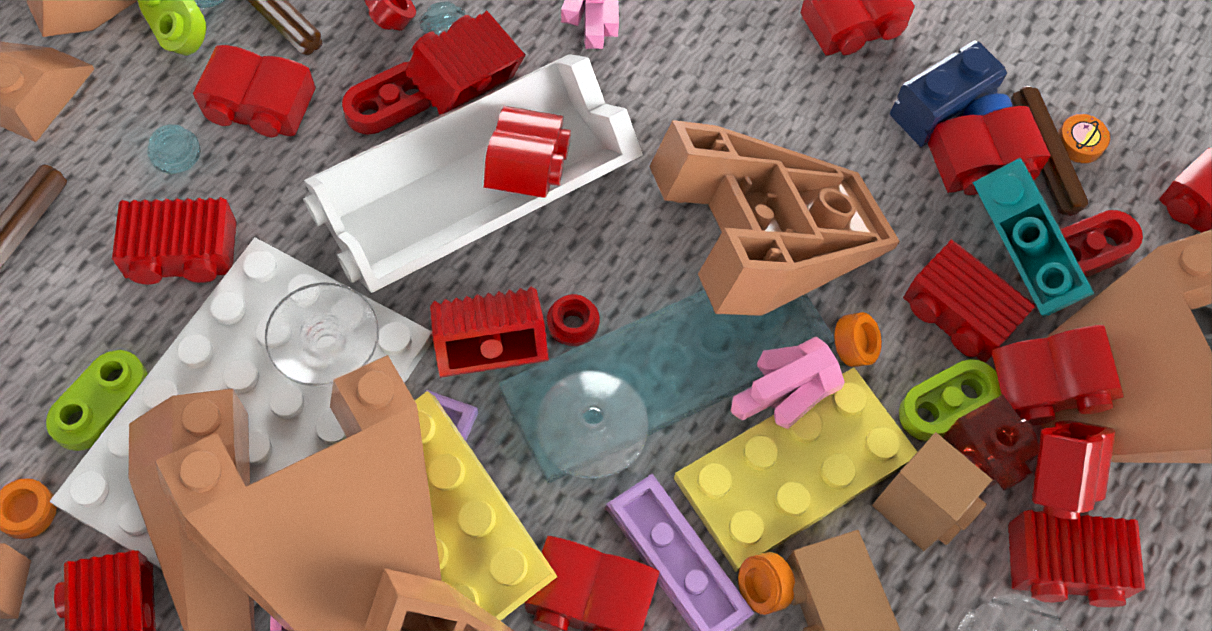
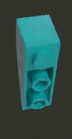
M1021 157L973 182L1043 318L1094 294Z

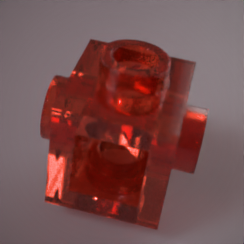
M1004 395L958 418L942 437L992 479L984 491L997 483L1005 491L1032 474L1027 465L1038 456L1039 450L1037 436L1033 427L1027 420L1018 416Z

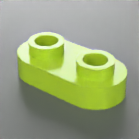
M138 0L139 8L162 48L184 56L191 55L200 48L206 34V22L194 0Z
M124 350L109 351L96 358L49 409L46 417V427L50 436L68 450L81 451L91 448L148 375L144 365L134 354ZM123 370L118 379L107 381V377L112 371ZM79 411L83 412L81 419L77 423L67 425L68 419L72 414Z
M968 359L914 386L907 393L899 407V419L903 428L914 438L928 441L935 432L943 438L986 414L1001 397L997 373L990 365L983 361ZM968 385L974 388L977 398L967 397L962 392L961 386ZM924 408L929 410L934 416V422L922 420L918 415V409Z

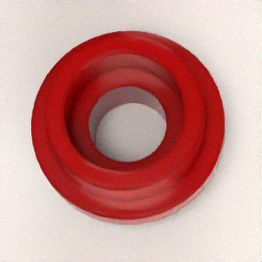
M569 294L561 297L551 305L547 314L549 333L557 342L566 346H581L588 343L595 337L600 325V315L596 306L586 297L578 294ZM569 316H577L583 321V324L578 328H570L563 321Z

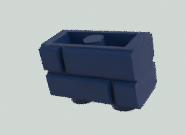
M974 40L959 49L958 53L949 55L902 84L897 95L898 100L894 102L890 116L919 147H923L929 142L937 124L952 118L961 117L964 110L973 101L985 95L997 93V88L1001 86L1007 75L1006 67L979 41Z

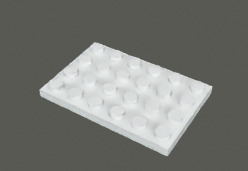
M254 237L49 502L127 550H139L147 557L150 563L161 569L128 479L129 423L173 395L233 388L248 412L250 484L347 438L330 408L334 379L388 355L405 383L433 342L432 331Z

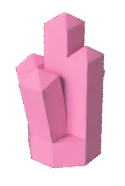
M618 0L564 1L561 8V23L578 26L584 12L585 49H603L604 37H618Z
M814 337L798 346L765 350L757 362V367L764 376L753 381L752 388L733 397L731 413L743 421L771 407L775 409V423L789 429L823 398L842 389L845 381L839 363L829 346L818 337Z

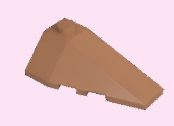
M0 41V127L37 142L89 77L94 67L51 47Z
M233 388L173 395L129 423L128 479L183 630L255 631L254 599L187 538L160 485L155 460L218 433L245 486L250 485L248 412Z

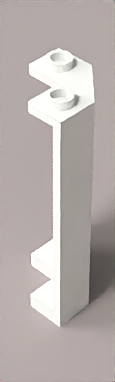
M569 54L305 179L304 182L311 195L303 198L316 225L320 226L325 223L342 252L337 254V258L349 281L353 283L359 280L373 293L642 156L643 153L627 109L605 104L589 58ZM503 106L564 116L563 129L571 130L567 160H564L560 185H550L546 198L483 188L486 152L492 133L496 130Z

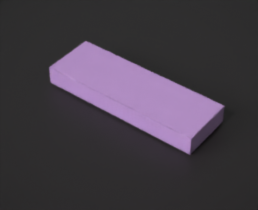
M653 474L606 504V510L645 565L660 571L657 582L692 631H733L754 615L748 603Z

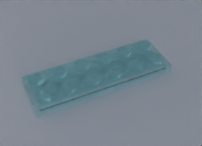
M704 289L549 361L499 382V391L546 483L549 484L752 387L753 381L764 376L757 367V362L763 351L798 346L814 337L821 339L831 349L835 339L807 294L762 316L715 314Z

